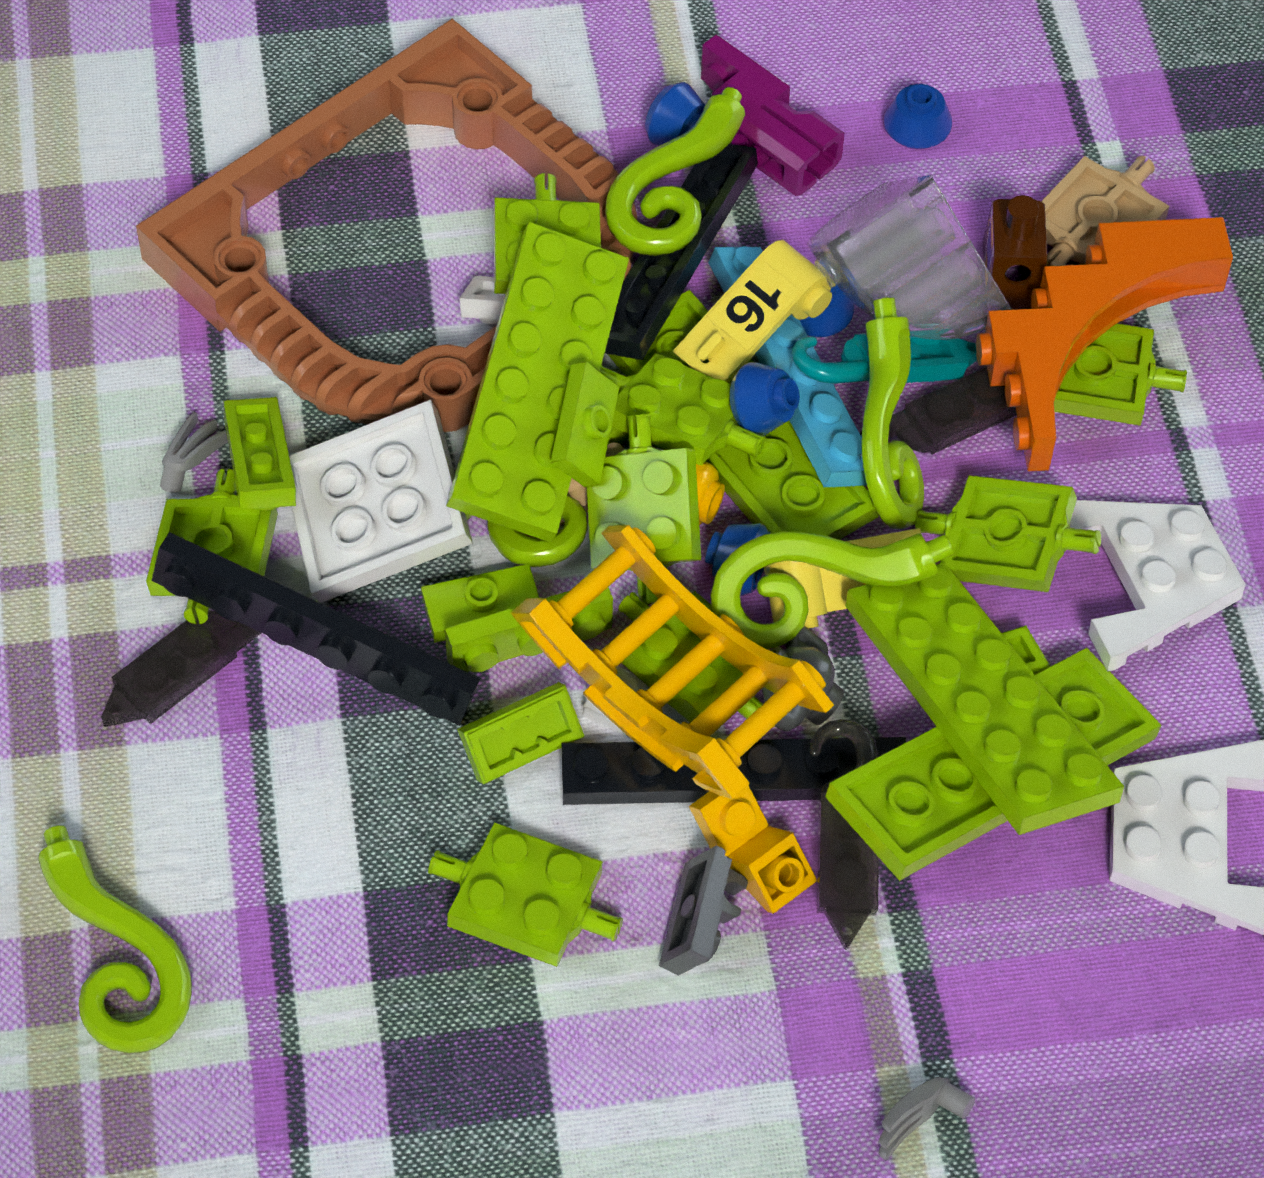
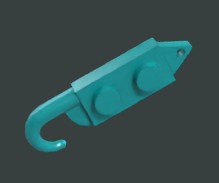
M947 329L910 331L911 363L906 383L962 379L966 369L977 361L976 343L952 337ZM855 334L853 339L845 343L841 353V362L825 363L811 358L806 350L817 345V338L813 336L804 337L795 342L791 352L793 362L809 378L830 384L869 382L870 365L866 334Z

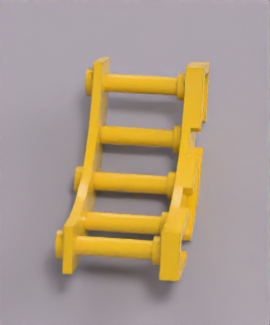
M630 525L608 526L601 534L615 550L559 601L550 600L548 602L546 598H527L511 614L559 670L569 663L590 685L583 692V695L633 741L675 772L683 765H686L698 773L692 779L701 788L719 796L734 799L750 784L738 769L742 764L740 757L795 706L799 705L814 711L828 712L834 704L823 691L826 683L821 674L808 662L784 657L763 648L745 637L740 627L731 618L724 614L720 617L714 614L690 593L655 557V546L640 529L636 527L631 528ZM630 568L658 600L601 651L596 648L591 651L571 629L574 625L572 619ZM675 615L702 641L648 690L639 689L635 692L617 676L616 667ZM719 655L743 673L737 681L691 723L682 722L679 724L663 714L661 708ZM763 687L775 693L726 739L710 737Z

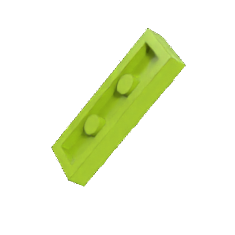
M277 397L223 401L224 423L240 510L256 509L269 511L278 507L296 506V487Z
M609 587L572 619L574 625L571 629L581 640L594 638L604 630L612 628L613 597ZM569 591L547 597L546 600L548 602L550 600L557 602ZM516 607L445 628L448 663L466 672H483L492 668L498 662L521 655L535 656L543 653V651L512 616L511 612Z

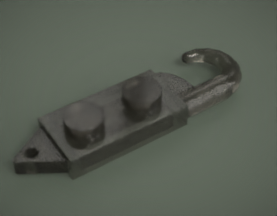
M987 367L905 404L903 410L892 414L888 440L897 436L900 441H904L912 450L921 453L930 452L933 455L1016 416V407L1007 406L1005 386L990 387Z
M208 611V620L203 624L199 623L198 617L196 624L186 620L111 677L114 688L101 716L103 726L108 727L146 719L152 724L236 659L237 652L258 637L261 632L238 621L227 620L216 611Z
M845 719L829 721L820 727L811 739L809 750L813 757H817L821 753L823 744L828 739L842 736L849 739L855 747V769L879 757L876 741L868 729L855 721ZM839 776L831 779L823 786L819 798L817 913L825 914L843 948L847 950L869 915H876L878 911L879 857L825 797L830 782L842 777ZM845 927L850 928L852 934L845 935L842 929Z

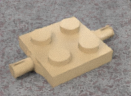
M1084 156L1041 201L1045 204L1047 244L1053 248L1047 254L1046 266H1064L1070 260L1085 265L1086 248L1088 245H1094L1099 223L1166 220L1169 205L1147 193L1141 185L1154 172L1155 166L1150 159L1145 162L1146 157L1139 156L1125 172L1121 173L1104 168Z

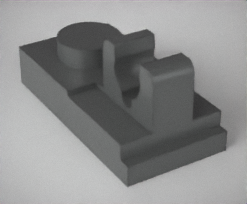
M717 845L687 861L684 865L659 962L660 967L678 976L702 963L708 962L717 951L720 943L719 922L727 923L740 916L741 908L731 904L726 899L724 890L729 894L735 895L747 888L748 880L745 876L730 869L732 859L725 856L726 850Z

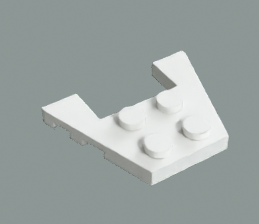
M1076 501L1070 521V528L1100 530L1101 544L1136 609L1091 619L1088 635L1107 672L1125 665L1127 657L1143 648L1148 652L1163 643L1165 635L1185 625L1189 629L1242 599L1246 584L1201 505Z
M1264 740L1114 768L1113 773L1124 785L1120 803L1111 805L1109 881L1179 909L1182 904L1215 916V923L1236 930L1237 926H1241L1264 935V887L1229 884L1227 869V788L1264 792Z

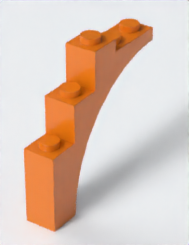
M1223 217L1099 223L1094 245H1088L1086 248L1085 265L1044 266L1040 288L1032 290V309L988 312L985 333H978L976 337L978 365L987 366L990 387L1005 386L1007 406L1016 407L1017 417L1013 421V441L1016 450H1024L1027 472L1049 471L1056 442L1054 400L1066 373L1091 343L1115 324L1148 307L1184 296L1224 291L1233 254Z

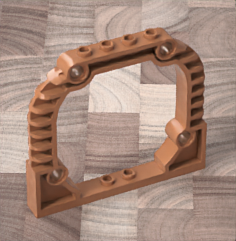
M452 18L136 225L142 259L219 332L227 327L239 342L245 344L258 360L264 362L272 370L273 374L289 385L293 392L301 399L313 403L322 412L329 415L339 414L347 416L350 421L367 425L431 400L439 412L444 432L457 431L468 425L497 325L467 347L450 344L431 346L418 352L401 365L359 358L331 341L269 284L265 249L259 241L247 237L249 228L246 210L292 179L300 178L310 167L331 153L339 152L349 141L390 114H393L404 125H433L454 129L455 138L467 148L486 149L494 145L513 159L532 177L535 178L537 175L545 173V188L548 173L554 175L557 180L556 197L561 201L599 203L601 248L629 258L624 280L631 270V260L634 252L617 241L610 232L606 221V198L612 183L619 175L614 169L613 164L606 157L599 156L593 150V146L586 140L578 138L573 134L572 129L566 123L554 118L552 112L547 107L535 102L532 99V85ZM634 202L632 206V214L637 220V211Z

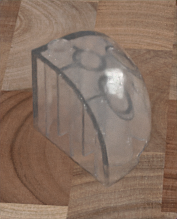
M931 175L881 184L828 221L807 242L808 248L816 258L815 266L826 277L827 285L832 288L837 286L859 309L874 320L873 301L882 298H895L897 317L908 318L910 336L948 340L969 336L986 328L989 311L1012 310Z

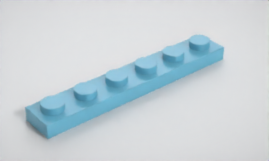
M761 247L714 248L708 263L724 294L763 252ZM790 315L755 354L761 364L784 370L796 382L800 401L789 421L823 487L866 486L862 461V437L834 384L822 383L809 378L793 362L791 352L795 342L801 338L808 337L800 320ZM814 347L806 350L811 358L821 362Z

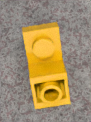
M749 785L734 799L719 796L709 791L688 806L710 849L717 845L726 850L725 856L732 859L730 869L746 877L748 880L746 890L767 912L774 914L817 882L793 832L769 826Z

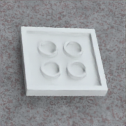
M431 400L289 456L296 487V506H292L311 594L319 603L473 544L465 513L446 506L455 473L439 412Z

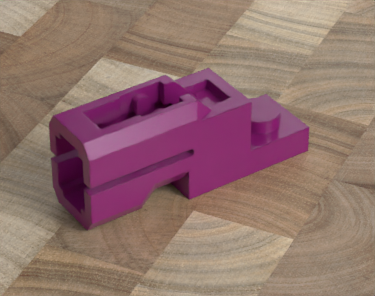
M717 34L703 44L701 79L714 91L712 96L721 95L722 91L727 87L735 88L741 93L742 99L740 104L744 108L745 116L731 144L755 147L758 159L757 169L793 195L799 196L816 184L817 178L822 179L836 167L843 153L845 135L843 131L814 111H796L789 106L790 86Z

